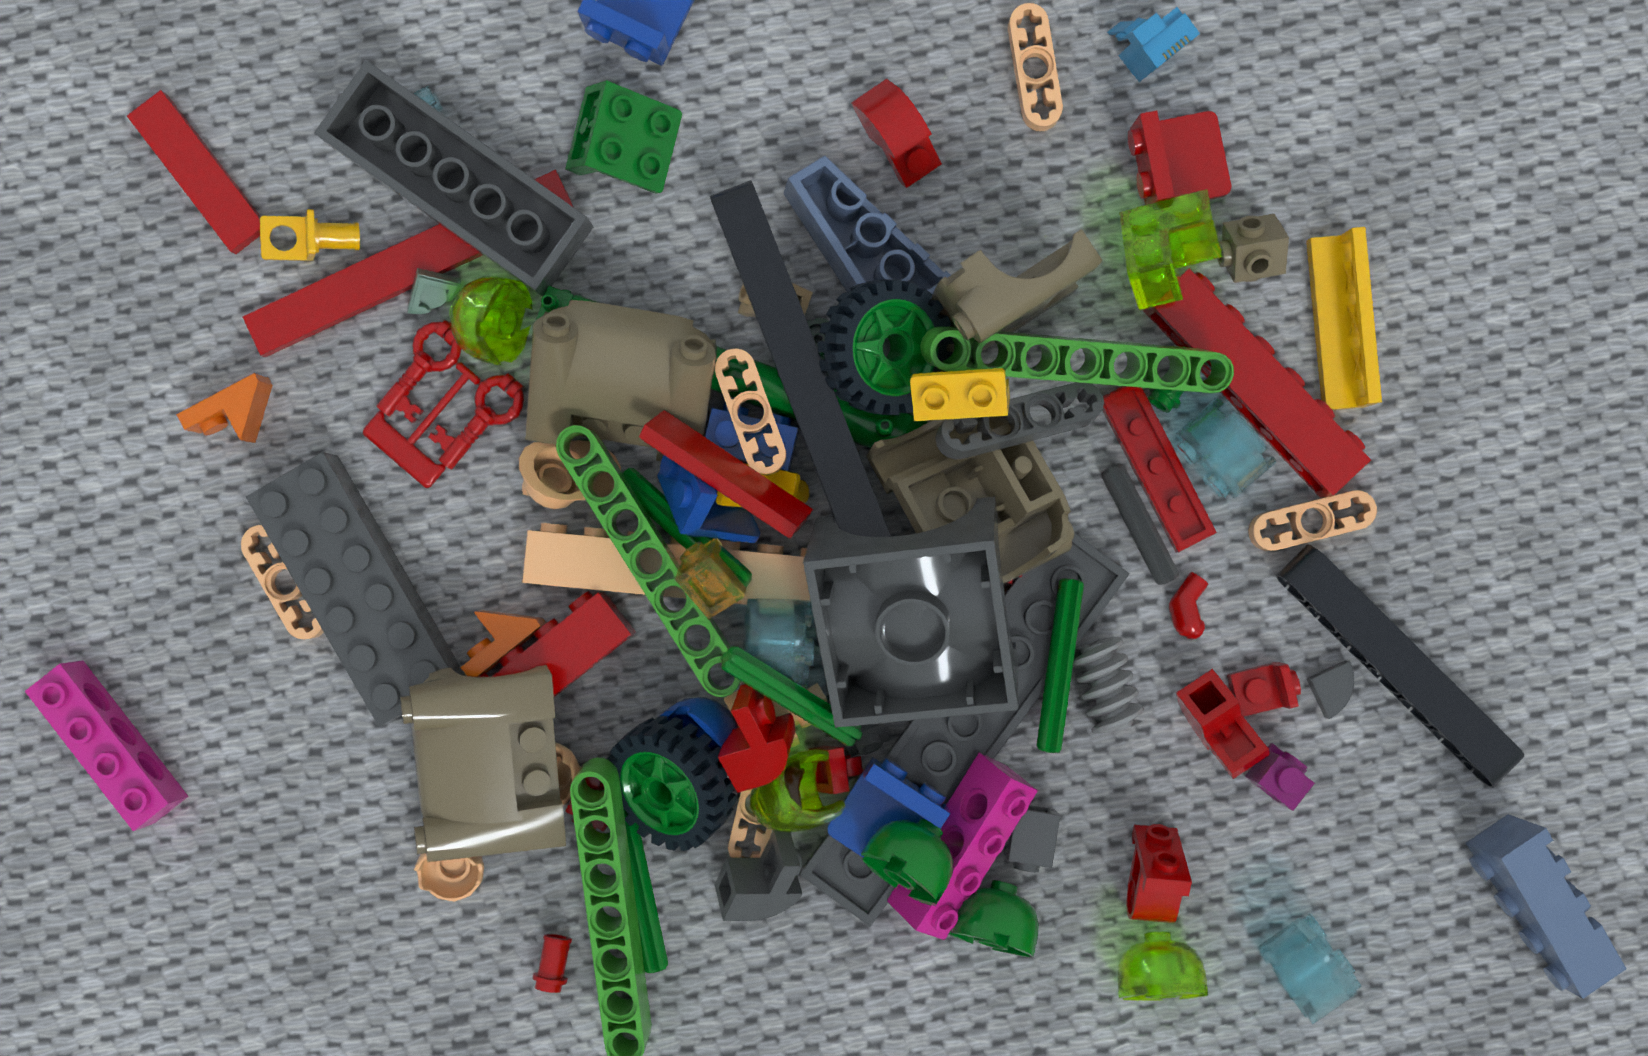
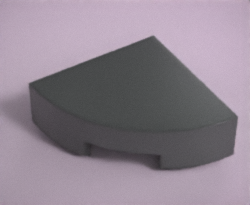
M1345 660L1306 678L1325 718L1330 719L1336 716L1350 700L1354 688V672L1350 661Z

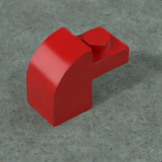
M885 79L851 102L867 135L883 149L898 180L904 187L908 188L942 165L929 138L932 133L908 96L894 83Z
M1213 668L1176 692L1177 700L1184 716L1206 749L1212 751L1232 779L1270 755L1269 748L1242 716L1240 702Z
M744 684L739 687L731 709V713L739 728L732 730L729 737L723 743L718 755V759L737 793L774 781L786 766L795 735V721L792 713L776 717L771 699Z

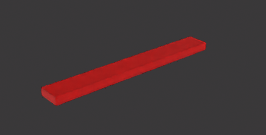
M556 169L534 179L574 207ZM438 224L242 317L260 356L266 358L412 289L417 268L444 274L483 256V254Z

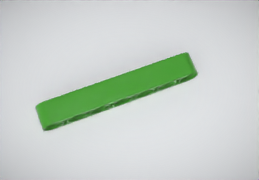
M944 326L934 327L927 331L920 344L924 360L931 366L947 372L1003 368L1006 377L1203 393L1223 391L1232 382L1234 376L1233 364L1226 355L1200 348L999 331L982 343H978L973 337L965 340L956 327ZM945 337H951L954 342L953 354L950 358L940 361L936 355L937 345ZM995 341L998 346V355L993 362L984 364L981 358L982 349L988 342ZM1034 345H1039L1042 352L1041 360L1036 366L1029 368L1026 363L1027 352ZM1081 348L1085 354L1084 363L1080 369L1073 371L1070 366L1071 356L1076 350ZM1124 352L1127 356V366L1123 372L1117 375L1114 370V362L1118 355ZM1167 356L1170 367L1165 376L1160 378L1157 373V367L1161 359ZM1209 360L1212 370L1208 378L1202 381L1200 370L1202 365Z
M572 425L565 428L556 440V450L561 461L703 688L709 694L716 697L731 695L739 687L740 680L734 677L731 685L719 686L712 681L710 676L712 666L722 663L721 657L723 653L730 649L731 646L601 438L594 431L583 426ZM586 435L590 441V450L585 457L575 459L570 453V443L576 436ZM603 472H608L613 477L614 489L608 496L602 498L594 492L593 482L596 476ZM631 510L638 518V527L633 534L626 536L618 530L616 522L619 514L623 511ZM648 548L656 549L662 557L661 568L653 574L644 571L640 564V556ZM670 586H677L685 592L686 604L680 611L668 609L663 601V595ZM692 625H702L709 631L710 642L706 648L697 649L689 644L687 632Z
M596 757L589 759L583 764L571 783L570 796L604 1045L608 1056H642L651 1033L652 1023L620 779L617 768L611 761ZM595 777L603 783L605 790L598 791L590 788L585 778ZM599 820L606 823L610 832L600 833L596 831L591 821ZM603 863L611 866L616 874L606 875L598 869L597 864ZM603 907H614L620 912L621 916L612 917L604 911ZM609 949H618L622 951L626 955V958H617L613 956L609 952ZM615 991H624L631 996V999H622L618 997ZM621 1033H630L634 1035L636 1039L629 1040L623 1037Z

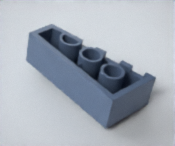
M823 156L788 178L783 193L847 292H851V287L866 283V281L894 279L918 284L917 288H924L933 294L939 281L944 277L948 278L951 276L947 271L943 272L918 243L914 244L896 227L897 223L886 213L882 214L867 200V195L826 156Z
M1507 814L1466 842V845L1474 855L1469 861L1484 880H1491L1498 891L1494 898L1501 909L1509 917H1516L1523 928L1519 931V935L1526 946L1533 953H1540L1548 965L1543 970L1552 984L1560 991L1566 989L1584 999L1627 968L1603 926L1593 917L1587 918L1585 912L1590 909L1591 905L1584 893L1578 890L1571 882L1565 880L1564 877L1571 873V870L1563 857L1560 855L1555 856L1546 846L1554 841L1547 828Z

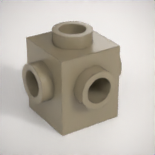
M1275 214L1246 216L1240 220L1224 222L1222 241H1218L1216 244L1218 263L1220 267H1226L1234 283L1252 282L1260 278L1286 274L1289 236Z

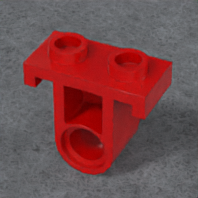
M1134 824L1132 844L1136 845L1127 889L1126 908L1128 918L1132 920L1175 923L1182 896L1189 897L1192 884L1178 829L1161 824H1152L1150 826Z

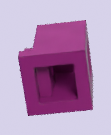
M1271 743L1268 746L1270 755L1252 766L1245 777L1278 804L1294 811L1315 783L1304 775L1307 771L1306 765L1287 751L1283 752Z

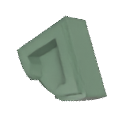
M417 268L407 312L410 314L430 313V310L436 309L448 301L450 302L455 298L460 289L461 279Z

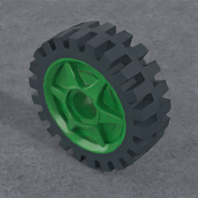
M881 279L866 281V283L851 287V292L842 293L836 299L839 304L830 306L825 314L830 318V321L822 323L819 333L825 334V341L818 342V352L825 353V359L819 360L821 370L829 373V376L825 378L829 387L837 389L835 394L841 400L849 402L848 405L856 409L874 414L899 415V413H909L913 411L910 385L911 376L917 373L947 372L931 366L924 360L921 354L920 344L927 331L934 327H948L951 325L948 316L939 314L944 307L939 300L930 299L933 294L928 290L917 288L918 284L902 280ZM945 337L937 345L936 355L940 361L950 358L953 352L947 351V345L954 344L951 337ZM888 338L890 342V351L889 354L885 357L883 353V343L885 339Z
M659 716L655 720L653 717L645 720L628 732L613 746L610 751L611 755L607 760L616 766L619 773L623 809L629 814L625 818L627 824L631 826L636 822L639 825L636 833L643 838L651 834V843L657 846L665 842L666 849L675 851L680 847L681 851H687L692 847L696 848L702 845L720 829L731 816L734 810L732 806L736 803L737 795L732 793L735 788L718 759L721 749L717 747L711 750L708 746L712 739L706 733L701 737H697L698 727L691 723L683 728L682 719L674 717L668 721L667 716Z

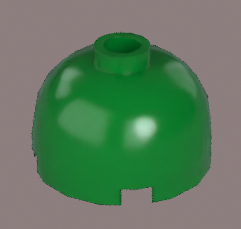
M920 819L918 823L909 820L890 821L877 830L861 853L864 856L863 862L881 879L894 888L900 884L910 889L909 897L927 905L936 906L953 874L951 852L948 846L940 839L943 835L942 830L925 819Z
M992 880L990 888L979 887L976 892L963 902L958 911V921L948 935L971 944L975 941L993 947L992 950L1022 957H1034L1039 923L1036 911L1030 902L1016 895L1017 886Z

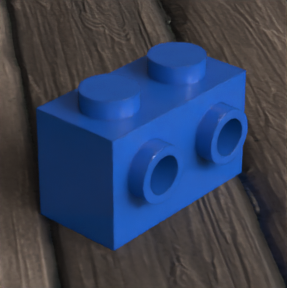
M724 403L722 410L712 408L705 437L743 463H747L726 403ZM739 406L738 418L741 422L747 425H754L761 421V419L749 417V409ZM773 414L786 450V461L780 470L790 472L799 430L791 426L792 419ZM770 425L758 433L744 434L746 442L755 437L759 453L753 455V459L755 462L762 461L765 467L773 465V456L779 454L777 447L769 448L763 435L773 432Z

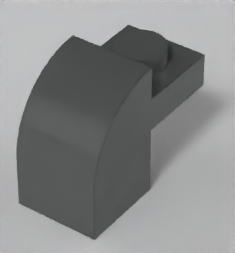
M773 830L760 858L727 857L714 884L723 921L766 919L784 912L800 899L802 890L797 875L801 870L802 859L800 851L795 849L790 830Z

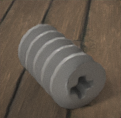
M1121 637L1104 638L1075 648V650L1081 651V655L1074 659L1073 666L1086 668V672L1077 677L1076 681L1077 683L1091 684V689L1083 693L1081 698L1082 700H1095L1097 704L1088 710L1086 714L1089 717H1101L1102 722L1091 729L1092 733L1115 732L1142 722V720H1135V718L1143 713V706L1138 703H1128L1139 694L1136 687L1123 686L1133 678V672L1118 669L1128 661V656L1125 653H1113L1114 650L1123 644Z

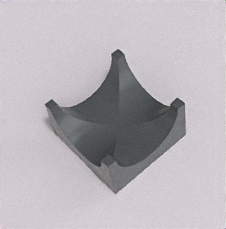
M995 496L977 498L974 507L968 513L949 524L932 530L903 536L867 537L854 535L839 529L835 525L834 516L816 518L803 564L835 728L1018 710V654L1016 642L1011 640L1007 617Z

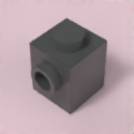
M1029 805L1027 812L1021 817L1004 846L1003 854L1008 861L1014 862L1013 868L1034 873L1039 872L1040 866L1052 868L1061 816L1055 809Z

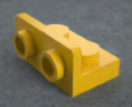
M1003 368L917 373L911 376L910 385L914 421L1008 416L1010 387L1009 379H1006Z

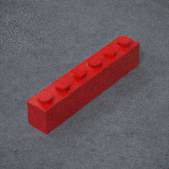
M1190 268L1187 269L1153 300L1143 312L1176 346L1200 348L1226 355L1233 364L1234 376L1229 386L1220 393L1320 498L1334 496L1371 461L1363 451L1365 449L1364 443L1353 432L1349 430L1344 431L1333 420L1335 413L1324 401L1320 399L1314 400L1303 388L1305 386L1304 380L1296 371L1290 367L1284 368L1273 357L1275 351L1269 342L1259 335L1253 336L1243 325L1245 319L1235 307L1230 304L1224 305L1213 293L1215 288L1206 276L1199 272L1194 273ZM1209 360L1202 365L1200 370L1206 378H1208L1212 370Z

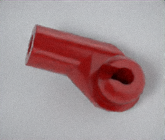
M1193 572L1189 573L1169 602V610L1175 630L1181 636H1185L1188 639L1199 638L1205 630V624L1201 620L1196 601L1209 585L1203 578Z

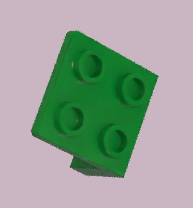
M608 80L587 86L565 170L579 175L599 172L652 193H661L664 189L682 112Z

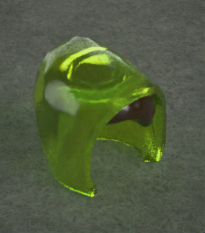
M813 749L788 757L783 772L774 781L753 788L750 794L749 807L757 821L769 830L798 832L821 826L839 817L846 806L845 802L839 800L824 806L816 786L817 764L819 761H827L829 759V752Z

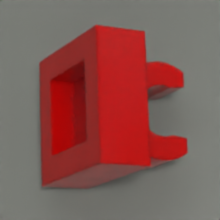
M823 745L808 748L814 792L828 794L848 792V777L860 775L863 772L861 756L850 757V755H845L844 747Z

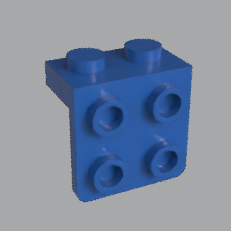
M583 0L577 12L585 32L592 38L603 43L610 41L623 47L626 53L640 61L648 62L650 60L663 66L694 0Z
M663 455L657 477L680 534L692 537L701 536L725 539L731 542H757L761 532L753 514L743 507L718 505L716 503L718 495L716 489Z
M872 757L829 822L827 830L832 838L864 858L861 853L871 837L880 827L890 821L909 820L918 823L920 819H925L941 829L950 812L947 805L943 803L946 797L935 788L924 782L921 787H918L905 778L908 772L895 762L885 758L883 763Z

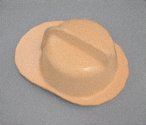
M576 440L570 443V453L575 459L585 457L590 450V441ZM533 442L523 449L519 457V470L524 479L522 484L523 495L530 496L536 503L550 509L566 508L574 501L586 500L561 461L555 444ZM609 451L614 461L618 465L619 469L621 470V466L616 456ZM603 472L594 479L593 489L599 497L609 495L614 489L613 477L608 472Z

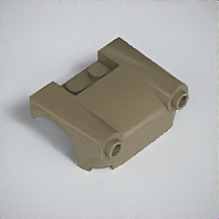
M1082 229L1073 234L1072 241L1017 277L1009 276L1000 271L979 250L960 263L963 268L948 278L944 277L939 281L931 300H939L944 307L939 314L949 317L951 325L948 327H956L965 340L973 337L978 343H982L999 331L1015 332L1072 295L1078 288L1076 282L1094 271L1103 260ZM988 342L983 347L982 352L995 345L996 342ZM948 344L947 351L953 352L954 344Z
M570 300L568 306L553 309L549 313L545 311L544 315L533 324L525 440L556 445L559 434L565 428L579 425L594 431L601 440L652 447L641 440L639 435L644 425L663 410L704 436L717 356L716 339L710 340L705 333L693 327L694 320L676 315L592 301ZM657 450L656 461H661L663 454Z
M994 416L989 418V426L992 431L1001 436L1010 434V424L1004 417ZM931 420L902 436L875 442L866 455L886 494L894 492L916 533L949 524L968 513L974 507L977 498L995 496L1003 585L1069 552L1072 547L1074 530L1068 520V514L1071 512L1063 491L1034 441L965 459L954 460L942 454L936 445V433L944 420ZM977 425L972 432L958 434L954 428L949 436L951 439L958 438L961 444H963L969 435L977 433Z
M547 665L536 666L516 674L496 677L463 676L456 673L452 667L429 673V677L423 683L409 686V696H401L400 701L403 724L411 723L419 803L423 815V826L414 827L417 855L426 853L427 861L435 862L566 846L564 812L559 792L553 718H555L552 674Z

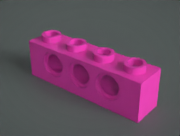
M84 661L60 663L25 690V693L132 831L156 823L189 797Z
M978 753L947 803L950 815L941 827L943 835L940 839L948 846L951 852L953 874L936 906L924 904L909 897L908 895L911 890L898 884L887 902L916 931L945 940L958 921V911L963 902L978 890L983 878L998 854L1003 850L1006 841L1021 817L1027 812L1038 790L1007 765Z

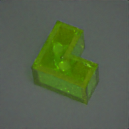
M1207 189L1119 212L1127 274L1139 310L1182 300L1183 295L1178 268L1222 257L1217 225Z

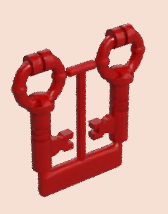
M448 320L431 322L417 330L412 345L414 355L412 357V364L376 405L380 411L376 413L363 429V435L425 488H430L446 470V467L452 470L488 426L505 425L518 418L524 404L522 391L524 386L518 380L515 381L516 379L511 374L494 375L480 382V378L462 362L457 363L462 350V332ZM434 332L452 346L450 353L441 361H434L431 355L423 351L424 340H427L429 335ZM456 365V369L462 373L408 439L385 420L384 414L390 417L395 410L403 411L405 413L404 417L411 423L417 420L413 415L415 413L421 415L424 410L417 404L412 405L410 398L407 396L427 372H440ZM469 379L475 385L479 384L474 398L476 415L456 438L448 436L447 430L439 424L435 427L438 431L437 435L430 433L428 437L434 443H440L441 448L445 451L438 459L442 464H436L414 444ZM494 386H498L514 399L513 405L504 414H496L491 407L485 404L486 394Z

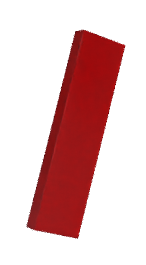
M162 90L158 91L127 115L131 123L230 252L237 254L260 237L261 216L165 92Z
M1122 386L1104 395L1102 411L1175 552H1180L1216 534L1217 532L1143 388Z
M665 410L647 422L639 435L641 440L787 538L791 539L813 511L811 507Z

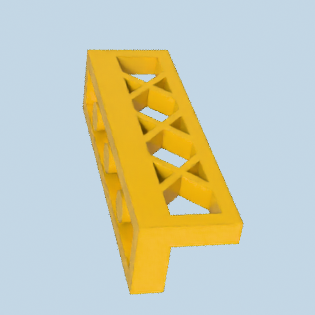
M1355 227L1342 235L1310 238L1306 241L1321 400L1332 410L1364 408L1382 403L1366 228Z

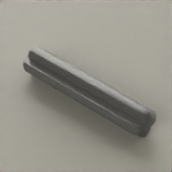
M1117 464L1102 473V479L1155 582L1158 585H1164L1173 581L1179 576V572L1125 466Z

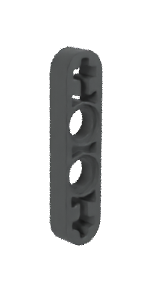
M1075 382L1012 398L1009 402L1008 416H1001L1009 422L1011 427L1010 434L1001 436L992 431L989 426L990 417L945 419L937 430L935 437L936 445L946 457L957 460L1083 428L1091 424L1103 410V395L1091 383ZM1076 398L1080 403L1087 402L1089 405L1086 411L1082 406L1068 409L1064 414L1063 408L1070 406ZM1033 405L1045 407L1051 414V423L1042 425L1034 421L1030 414V407ZM977 425V433L969 435L963 444H961L958 438L951 439L949 436L954 428L958 434L972 432Z

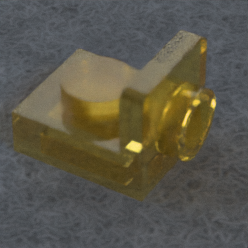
M717 537L705 545L702 542H697L690 546L680 557L682 562L675 577V581L708 620L743 599L747 590L719 556L723 544Z

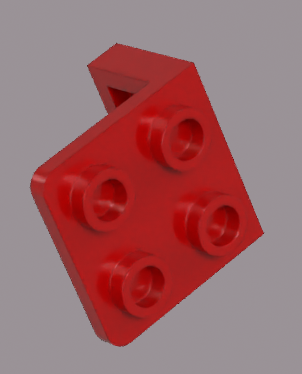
M1157 110L1139 114L1128 131V144L1131 155L1136 157L1138 167L1136 176L1137 189L1140 198H1144L1147 212L1221 198L1230 193L1232 185L1218 117L1214 112L1206 111L1160 121Z

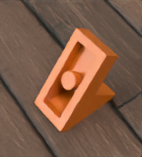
M253 373L176 415L184 430L196 433L203 432L204 435H211L225 429L229 425L227 421L229 419L241 441L255 443L273 385L268 377Z
M485 610L475 611L474 613L495 640L491 642L487 637L472 647L466 653L470 660L460 668L470 677H479L485 672L488 673L510 651L519 645L522 646L532 638L534 633L546 624V621L541 617Z

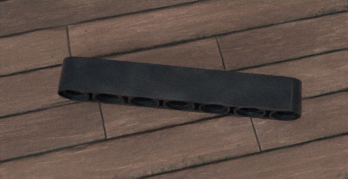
M1307 544L1276 575L1277 580L1284 587L1290 586L1287 590L1315 618L1318 615L1320 616L1318 621L1346 649L1348 646L1351 647L1348 651L1377 679L1380 676L1382 677L1379 681L1407 709L1413 708L1410 712L1438 740L1443 738L1441 743L1469 770L1475 769L1472 773L1481 782L1494 788L1525 757L1522 750L1318 549Z

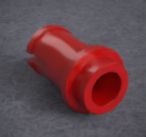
M544 934L538 972L533 973L532 979L536 981L535 989L549 993H560L562 985H566L568 981L564 973L572 938L557 934Z

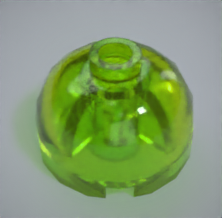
M483 276L467 283L455 297L449 313L451 330L457 345L469 356L481 362L502 365L501 362L503 361L511 363L516 360L525 348L531 327L530 325L520 330L526 311L525 308L533 310L528 288L519 280L497 276Z
M1171 932L1144 933L1145 942L1131 945L1122 955L1118 965L1119 999L1123 998V1000L1163 1001V998L1179 997V1000L1208 996L1207 978L1203 961L1196 950L1187 943L1171 940Z

